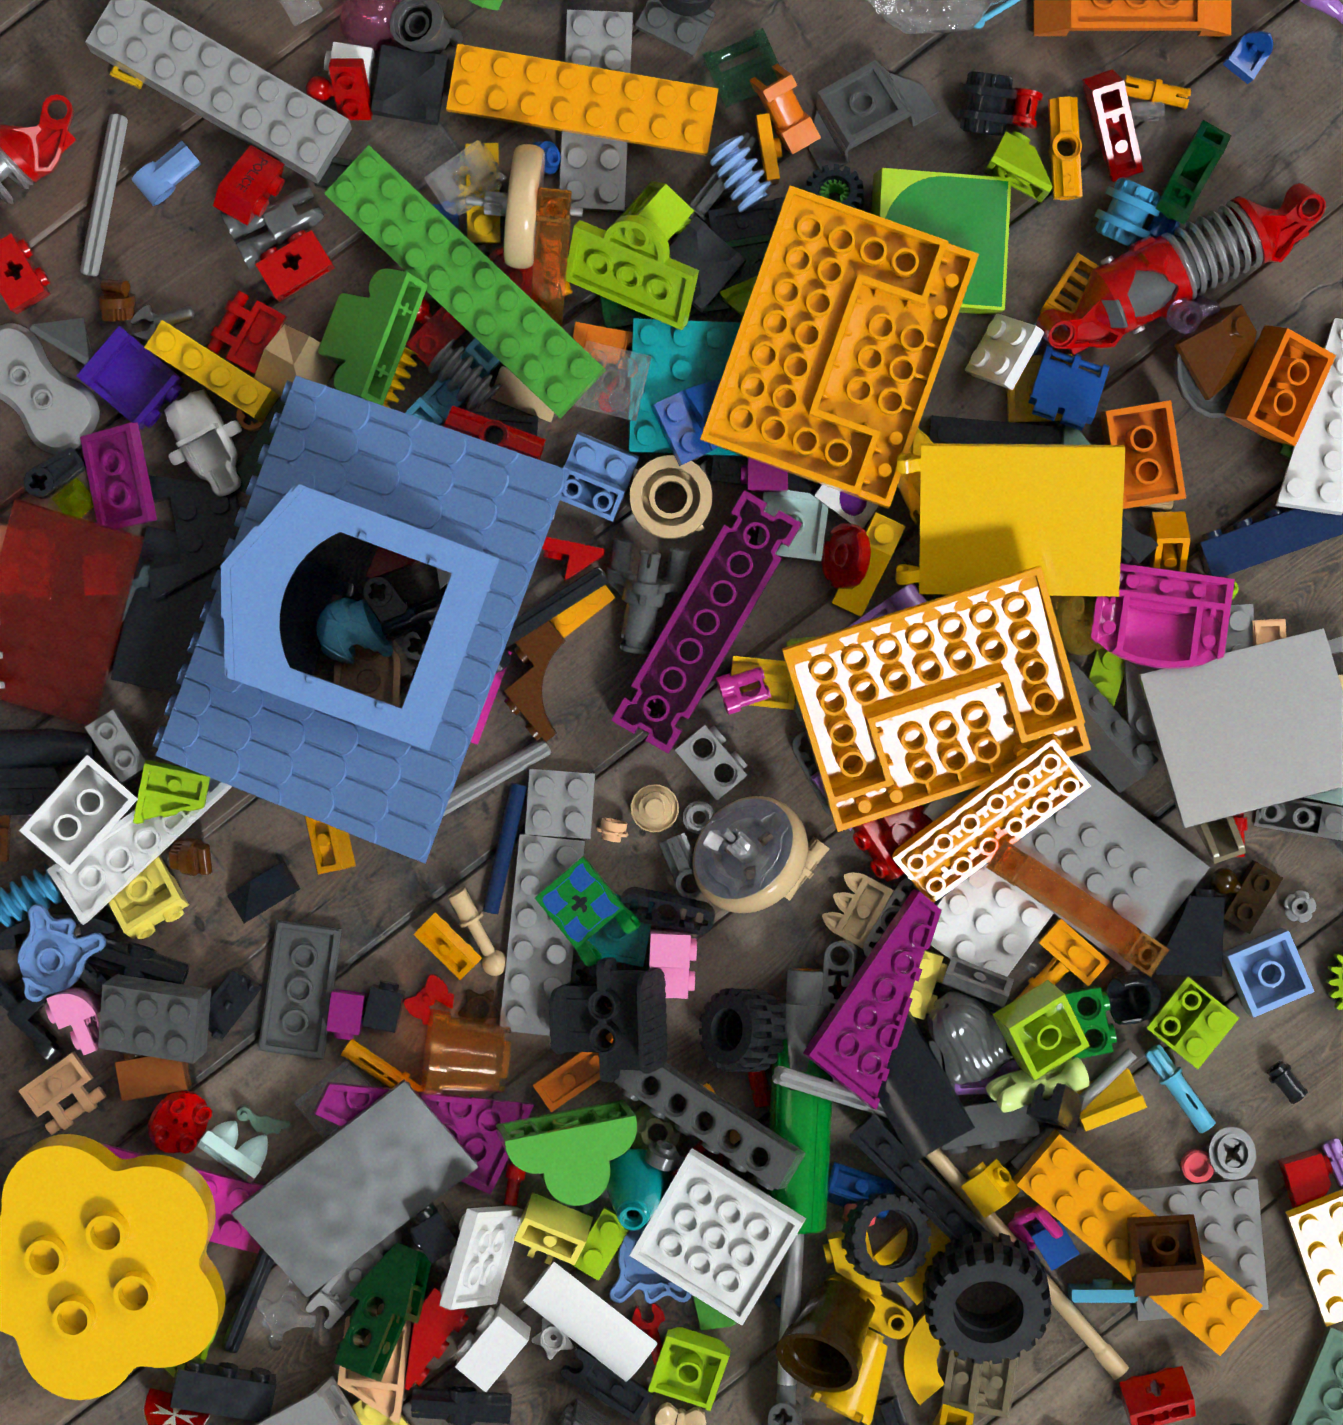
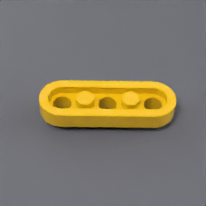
M839 1273L826 1278L825 1281L837 1280L855 1286L860 1290L859 1296L865 1302L868 1298L874 1304V1314L869 1327L893 1339H902L912 1331L913 1317L905 1306L884 1295L875 1296ZM894 1318H901L903 1320L901 1327L894 1328L891 1326Z

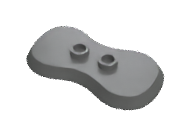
M15 323L0 325V400L7 403L17 412L28 436L41 450L57 455L67 448H78L81 445L80 437L92 434L100 418V410L95 396L84 385L67 378L52 366L39 339L28 328Z

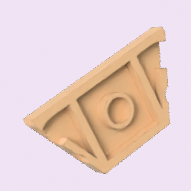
M384 1303L379 1305L377 1309L378 1315L383 1311ZM350 1316L346 1317L343 1338L350 1325ZM406 1320L381 1382L342 1366L339 1367L337 1383L339 1386L396 1423H400L413 1323L409 1320ZM370 1333L365 1338V1347L369 1344L371 1340Z

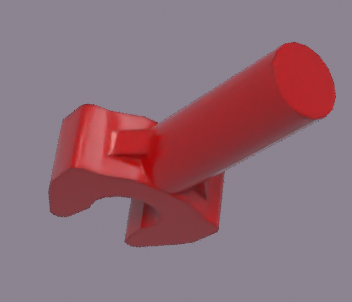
M655 1302L652 1303V1312L654 1314L652 1320L646 1321L642 1318L638 1305L635 1306L632 1316V1323L657 1342V1345L651 1352L654 1365L657 1363L662 1348L658 1328L665 1321L663 1309Z

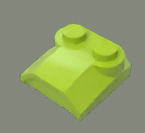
M683 1327L668 1329L648 1392L666 1395L711 1411L730 1357L731 1349L721 1340Z

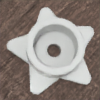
M545 1318L542 1319V1331L531 1340L532 1343L540 1345L545 1349L549 1360L553 1359L560 1350H572L574 1348L568 1336ZM551 1335H556L557 1339L552 1340Z

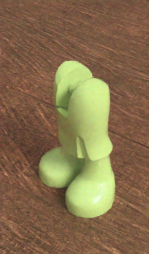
M1071 1057L1035 1081L1023 1070H1018L995 1078L987 1084L986 1091L994 1101H997V1106L1000 1110L1006 1113L1032 1103L1035 1089L1040 1083L1045 1085V1091L1042 1095L1043 1099H1050L1057 1083L1065 1084L1077 1092L1089 1086V1076L1081 1059L1078 1057L1072 1059Z

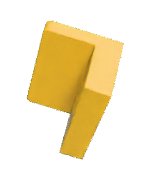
M1128 1068L1080 1113L1079 1123L1085 1131L1147 1108L1143 1095L1138 1092ZM1086 1088L1077 1091V1093L1080 1095Z

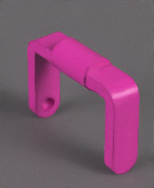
M1040 1205L1033 1208L1027 1207L1015 1213L1014 1218L1008 1223L1009 1229L1018 1240L1027 1244L1028 1250L1035 1249L1036 1244L1022 1224L1035 1219V1217L1053 1238L1057 1239L1063 1235L1062 1228L1048 1211Z

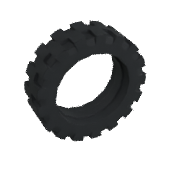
M891 1193L870 1194L868 1199L862 1198L856 1203L857 1207L851 1209L847 1215L849 1218L847 1224H843L842 1232L845 1235L844 1239H842V1248L846 1249V1260L854 1265L853 1269L855 1272L864 1275L867 1279L882 1283L903 1282L905 1277L914 1276L917 1273L916 1269L924 1265L926 1252L930 1251L931 1243H928L929 1236H931V1228L926 1223L928 1218L924 1212H920V1206L916 1202L908 1200L905 1196ZM892 1210L900 1214L906 1224L908 1234L906 1247L901 1256L892 1264L878 1265L867 1252L865 1242L867 1228L872 1219L880 1212Z

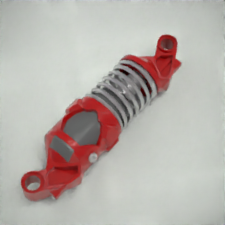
M1302 183L1295 184L1288 189L1279 209L1263 207L1246 198L1237 196L1228 201L1225 206L1220 205L1218 213L1210 210L1207 214V219L1199 216L1196 220V225L1188 221L1185 230L1177 227L1174 231V236L1167 232L1156 238L1147 236L1131 244L1129 251L1115 259L1113 256L1101 260L1102 265L1090 272L1086 290L1076 311L1069 313L1056 309L1045 310L1037 318L1036 326L1044 331L1042 337L1051 346L1057 349H1069L1073 355L1088 347H1115L1123 335L1131 331L1133 334H1137L1145 329V324L1158 317L1167 319L1183 311L1186 303L1194 300L1197 294L1202 296L1207 288L1215 289L1217 283L1224 285L1228 281V277L1235 279L1238 277L1239 272L1247 273L1250 270V266L1257 268L1267 262H1282L1297 241L1309 236L1308 230L1324 214L1326 202L1321 195ZM1213 218L1220 226L1221 231L1217 232ZM1202 224L1205 226V228L1208 230L1210 236L1207 238L1205 236ZM1240 259L1245 263L1244 267L1240 266ZM1228 263L1234 268V272H1229ZM1218 270L1223 273L1222 278L1218 277ZM1060 325L1059 328L1055 332H1053L1055 327Z

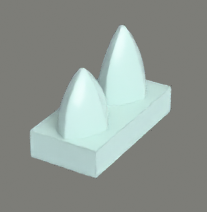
M236 1121L223 1122L215 1126L211 1131L208 1130L197 1147L246 1182L252 1184L261 1171V1166L266 1158L268 1150L267 1135L264 1134L251 1138L236 1150L234 1148L238 1139Z

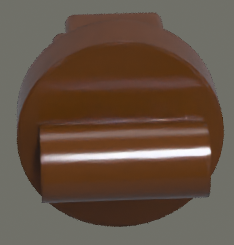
M102 280L100 286L104 295L98 297V306L101 309L102 320L111 322L131 320L135 315L134 306L136 305L135 294L129 293L130 283L123 280Z
M194 838L186 840L176 839L173 842L174 844L168 853L170 868L180 870L182 874L196 876L198 873L209 875L213 872L209 844Z

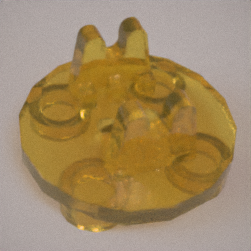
M1066 596L1062 602H1057L1056 609H1059L1057 617L1058 628L1063 645L1071 654L1083 656L1103 648L1098 642L1096 644L1091 640L1096 596Z

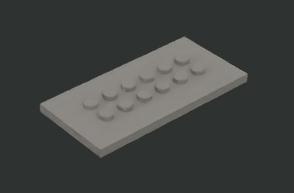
M1071 760L1090 784V787L988 863L1127 970H1131L1210 867ZM980 786L929 802L922 812L934 821Z

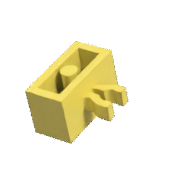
M532 1192L520 1218L514 1241L530 1247L527 1255L533 1258L536 1251L546 1253L544 1262L551 1265L555 1257L575 1265L586 1244L593 1217Z

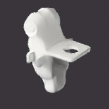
M206 390L190 392L183 399L173 401L164 410L168 425L178 441L176 445L179 447V449L169 454L168 457L171 463L178 465L186 461L198 477L210 483L212 491L217 496L223 497L235 492L241 486V479L236 472L237 451L231 437L242 431L239 422L234 420L224 425L221 416L217 413L215 404Z

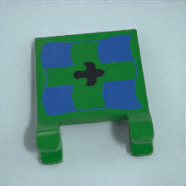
M585 856L581 857L535 897L536 901L574 946L580 958L588 967L596 964L602 958L600 951L588 939L615 917L622 930L627 934L635 931L641 925L639 919L625 907Z

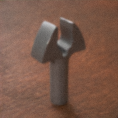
M146 305L134 315L131 323L136 324L143 320H148L152 323L154 322V324L150 325L147 331L134 333V335L149 341L161 320L173 325L193 319L194 311L191 306L157 315L152 312L150 305Z

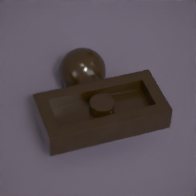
M1254 860L1250 863L1240 882L1237 881V876L1231 869H1217L1211 877L1213 889L1221 894L1232 893L1224 907V920L1251 934L1283 877Z

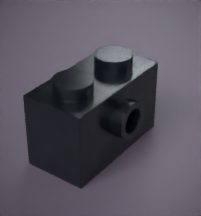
M432 1202L414 1217L415 1221L410 1230L412 1232L411 1237L416 1246L424 1251L431 1264L452 1252V1249L457 1245L460 1230L444 1202L437 1206Z

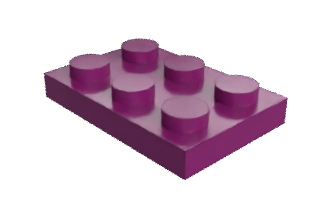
M138 422L127 423L81 436L80 440L99 534L156 521L157 516Z

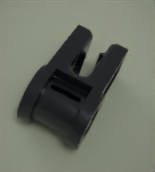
M72 447L67 448L30 469L25 474L24 487L29 494L39 499L51 498L86 470L85 460L78 451ZM38 476L44 479L48 478L44 482L45 490L34 488L38 484L36 480Z

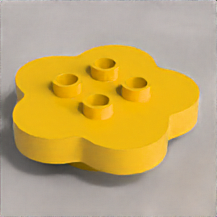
M54 1135L37 1142L26 1151L10 1171L2 1191L0 1212V1331L16 1339L23 1363L38 1384L49 1392L66 1399H93L117 1388L136 1367L166 1368L177 1366L195 1358L207 1347L222 1320L225 1309L223 1281L206 1252L216 1219L215 1202L207 1182L193 1167L174 1157L144 1155L131 1159H121L101 1143L80 1135Z

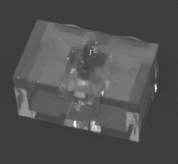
M479 140L424 177L445 211L452 215L456 213L458 215L464 214L474 206L466 205L467 196L479 198L481 195H485L487 191L496 192L502 186L500 182L507 178L486 145ZM467 174L471 176L469 179L471 184L468 187L464 185L465 179L463 178Z

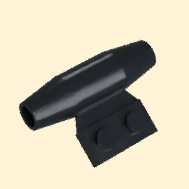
M54 728L0 729V816L33 815L61 783L54 769L55 767L77 764L86 755L94 760L95 743L89 733Z

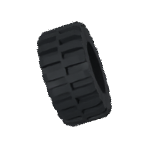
M981 1232V1236L973 1237L972 1233L963 1235L962 1241L958 1243L955 1240L950 1241L945 1245L944 1253L938 1251L932 1258L933 1265L927 1266L924 1274V1311L930 1333L934 1339H939V1345L946 1352L954 1350V1357L963 1361L968 1357L975 1364H983L984 1361H992V1364L1002 1363L1004 1358L1009 1357L1010 1360H1014L1020 1357V1351L1023 1349L1026 1352L1030 1351L1036 1345L1035 1338L1041 1339L1046 1332V1324L1050 1322L1051 1318L1050 1306L1052 1303L1048 1279L1044 1266L1040 1264V1258L1034 1251H1028L1027 1244L1020 1240L1011 1242L1010 1235L999 1233L998 1237L992 1236L991 1232ZM985 1281L1005 1284L1017 1293L1016 1298L1008 1307L993 1314H975L965 1310L956 1302L959 1295L966 1288Z

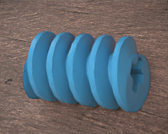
M44 864L45 875H42L37 869L33 870V881H30L25 875L21 876L22 887H19L14 881L9 882L10 893H7L0 887V923L10 928L15 926V919L19 922L27 920V913L31 906L42 904L49 909L51 906L50 900L55 904L62 902V893L49 875L47 869L50 867L47 864Z

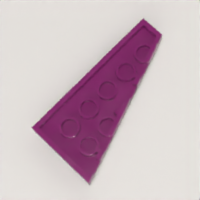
M914 889L803 1052L804 1055L852 1094L875 1110H877L880 1101L877 1096L882 1080H887L890 1069H887L892 1050L898 1046L913 1000L910 998L914 982L915 980L919 981L923 970L919 967L924 952L930 948L942 911L923 893Z
M327 1082L313 1113L339 1126H343L392 1088ZM415 1091L470 1156L477 1161L479 1167L461 1181L491 1195L509 1158L498 1137L496 1124L526 1119L529 1117L534 1105L527 1102Z

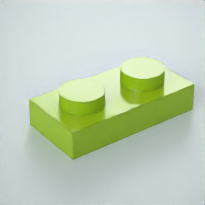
M1098 644L1088 679L1114 708L1124 677V659L1111 654Z
M606 1206L603 1207L589 1231L582 1252L575 1265H573L598 1281L629 1231L621 1225L614 1211Z

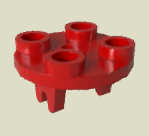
M182 1090L168 1093L166 1098L159 1102L151 1114L148 1123V1135L153 1145L165 1153H190L195 1149L198 1140L204 1134L207 1124L212 1117V1110L207 1106L205 1100L193 1091Z

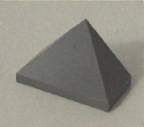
M84 317L32 324L29 331L85 365L93 357Z

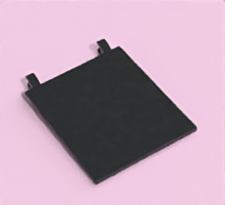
M147 526L110 680L178 695L181 685L177 684L176 680L184 663L190 664L193 653L187 651L193 634L196 632L201 634L205 622L200 621L199 618L205 602L213 601L216 590L211 589V585L217 570H221V566L210 573L207 572L192 580V583L185 587H179L170 592L165 598L154 601L151 594L148 570L181 564L176 532ZM302 560L291 576L283 596L280 611V634L284 653L290 668L314 676L321 647L316 631L319 615L331 603L333 594L355 599L358 587L352 583L336 581L339 570L337 567Z

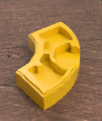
M925 1312L914 1323L912 1331L908 1334L903 1357L906 1382L919 1405L924 1403L944 1385L937 1366V1358L941 1346L939 1345V1339H934L929 1331Z

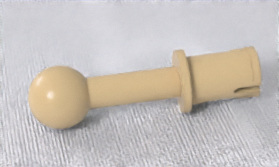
M466 888L457 889L448 896V899L459 917V926L461 928L467 926L484 956L482 959L483 970L491 976L503 974L506 969V955L499 950H495L479 921L483 913L476 909Z

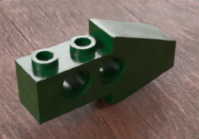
M396 1242L350 1292L349 1296L360 1301L350 1315V1325L345 1337L338 1344L335 1364L381 1382L406 1320L418 1324L431 1266V1262L426 1254ZM382 1302H384V1309L381 1312V1314L378 1315L377 1309ZM370 1333L371 1340L369 1344L365 1347V1338Z

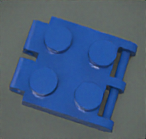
M1047 344L1028 403L1034 405L1032 414L1054 421L1057 413L1061 414L1060 424L1082 431L1085 423L1091 425L1095 417L1110 366L1106 364L1099 366L1082 360V356L1077 354L1074 357L1053 350V346ZM1053 356L1058 359L1070 362L1072 364L1068 365L1066 363L1051 359L1050 357ZM1082 366L1084 368L1099 372V375L1080 369L1078 367Z

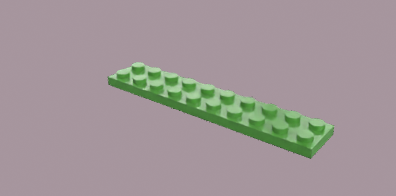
M368 145L325 191L324 194L399 266L428 285L426 291L560 419L606 371L598 361L371 146Z

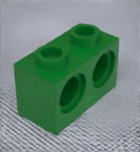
M1096 984L1062 991L1084 1035L1090 1029H1097L1100 1033L1099 1041L1095 1045L1087 1047L1072 1058L1078 1057L1081 1059L1113 1052L1112 1043H1117L1113 1023L1108 1024L1105 1011L1110 1010L1107 992H1101V987ZM1083 997H1091L1093 1000L1092 1010L1085 1014L1079 1013L1077 1008L1079 1000Z

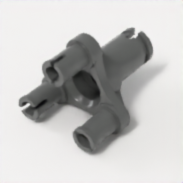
M613 538L610 567H606L605 575L608 582L619 592L622 600L626 602L621 632L623 641L620 642L619 649L635 654H650L652 650L650 643L654 639L658 608L663 607L665 602L685 593L687 590L688 580L685 578L691 551L684 548L670 547L666 576L657 578L661 558L660 553L653 551L651 564L648 565L649 551L641 550L639 553L637 574H633L629 567L634 541Z

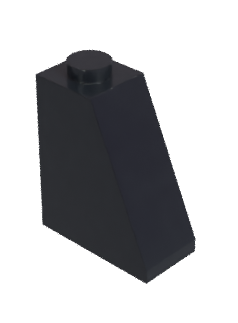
M1195 889V895H1188L1181 904L1151 965L1152 973L1156 975L1222 977L1225 897L1215 895V889Z

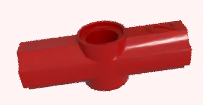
M453 405L444 425L446 428L486 441L485 437L489 429L493 427L503 430L504 437L496 445L538 460L541 458L546 443L544 438Z

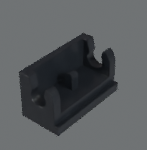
M238 967L231 971L210 999L208 1031L212 1033L211 1036L215 1039H224L263 988L262 985Z
M1040 1083L1035 1089L1031 1108L1027 1107L1026 1114L1045 1127L1076 1133L1084 1098L1067 1085L1057 1083L1053 1090V1098L1049 1101H1044L1042 1095L1045 1091V1085Z

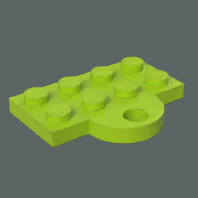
M625 215L618 218L607 231L582 220H579L574 225L564 280L683 330L688 323L699 270L669 258L670 249L667 238L654 222L639 215ZM633 228L642 231L645 235V240L637 238Z

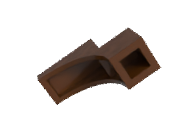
M550 621L515 642L518 646L514 649V652L525 665L531 661L534 667L504 691L508 696L504 700L507 706L516 716L521 712L529 721L525 725L526 729L537 741L543 738L545 742L549 741L557 732L549 722L543 704L542 686L544 675L551 658L560 646L566 642Z

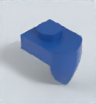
M1251 31L1244 34L1238 39L1223 65L1245 83L1249 84L1255 79L1273 51L1271 33Z

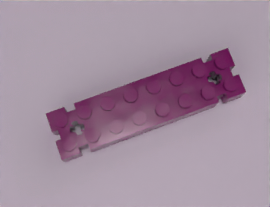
M745 490L731 512L732 515L737 517L732 529L726 525L721 529L631 686L638 690L633 700L624 697L611 720L633 734L637 732L638 728L645 730L649 733L645 741L668 754L683 729L676 726L681 716L690 719L780 564L782 558L776 555L780 545L784 544L789 547L802 526L801 522L780 510L775 517L765 512L768 504ZM756 527L763 528L762 535L766 538L764 543L760 545L758 541V545H752L750 543L751 537L748 535L750 529L753 528L756 531ZM652 699L654 703L657 702V699H661L664 702L662 707L666 712L663 716L661 713L658 714V717L651 714L652 708L649 706V703Z

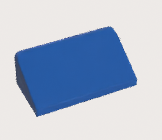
M834 1162L828 1178L827 1202L845 1207L846 1204H856L862 1198L868 1199L870 1194H894L896 1184L893 1181ZM889 1210L880 1212L876 1218L885 1219Z

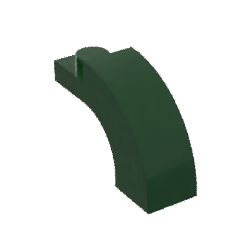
M1202 120L1167 180L1155 209L1162 212L1167 218L1176 220L1184 225L1190 217L1205 183L1225 152L1231 135Z

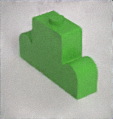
M386 268L377 271L372 277L369 284V298L346 293L339 295L318 350L320 355L340 365L334 377V386L337 390L383 406L428 287L426 283L408 272Z

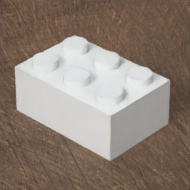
M86 755L18 831L71 875L138 798L92 758Z

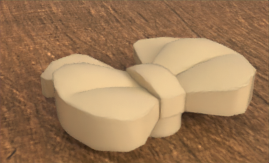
M666 1402L661 1404L656 1411L655 1425H706L705 1411L700 1407H693L686 1411L682 1408L676 1409L671 1403Z

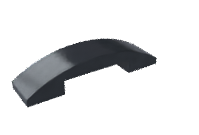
M74 913L50 914L55 919H74L76 925L80 924L81 936L95 932L105 934L120 930L118 922L95 915L83 925ZM29 920L0 933V951L21 946V934L29 933L30 931Z

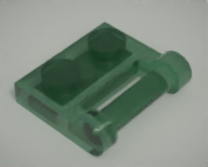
M763 28L753 31L752 36L712 53L710 50L702 54L703 61L715 87L719 88L718 94L725 109L758 95L749 81L751 78L756 77L766 86L778 80L772 68L778 61ZM759 47L762 55L721 72L718 66Z

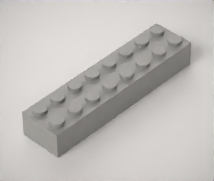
M110 0L85 41L91 53L118 67L132 77L139 79L144 84L245 143L279 160L288 168L318 184L322 176L325 175L332 159L337 155L352 130L348 118L145 0Z

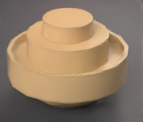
M649 784L641 788L634 795L631 803V815L635 823L641 829L649 832H662L670 828L676 821L679 813V804L675 794L668 787L660 784Z

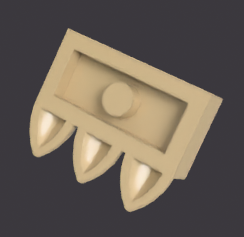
M854 872L844 874L845 882L855 894L846 892L833 894L836 905L844 914L828 912L824 913L822 917L825 925L833 933L863 948L865 940L890 900L894 890L867 875Z

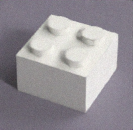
M502 1303L495 1310L492 1307L488 1308L478 1321L480 1323L476 1328L478 1331L474 1335L469 1332L459 1343L458 1350L455 1353L458 1356L455 1367L485 1392H487L527 1344L531 1331L530 1326Z

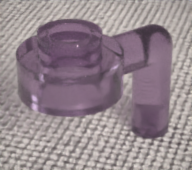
M1198 294L1194 300L1187 298L1179 299L1170 305L1167 311V323L1172 329L1180 333H1191L1199 327L1202 318L1217 314L1220 310V305L1216 301Z

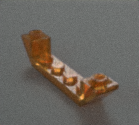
M538 187L531 299L558 325L563 327L572 216V191Z
M1006 840L1003 841L986 866V868L1013 886H1017L1118 953L1123 959L1152 977L1170 950L1139 927Z

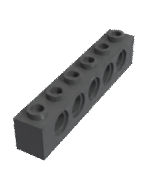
M665 1062L662 1068L650 1074H644L640 1070H620L619 1078L614 1081L615 1084L622 1087L621 1093L634 1101L640 1099L649 1105L647 1109L653 1115L665 1119V1117L676 1123L674 1127L684 1135L690 1137L695 1135L703 1141L701 1145L714 1154L722 1153L730 1158L729 1164L741 1172L748 1170L757 1176L756 1181L766 1189L773 1191L774 1188L778 1190L787 1187L806 1154L667 1062ZM652 1076L659 1082V1089L656 1094L649 1088V1081ZM679 1094L686 1100V1107L683 1111H680L676 1106V1097ZM706 1111L713 1117V1125L710 1129L704 1126L702 1120ZM733 1129L741 1137L738 1147H735L730 1142V1133ZM760 1147L764 1148L768 1153V1161L765 1165L761 1164L757 1159V1151Z

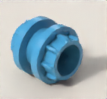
M1124 177L1118 178L1114 188L1108 186L1105 194L1112 196L1113 199L1107 212L1097 209L1095 217L1099 218V221L1095 228L1098 233L1130 246L1141 240V238L1150 235V232L1142 227L1149 213L1158 217L1160 211L1155 208L1160 195Z

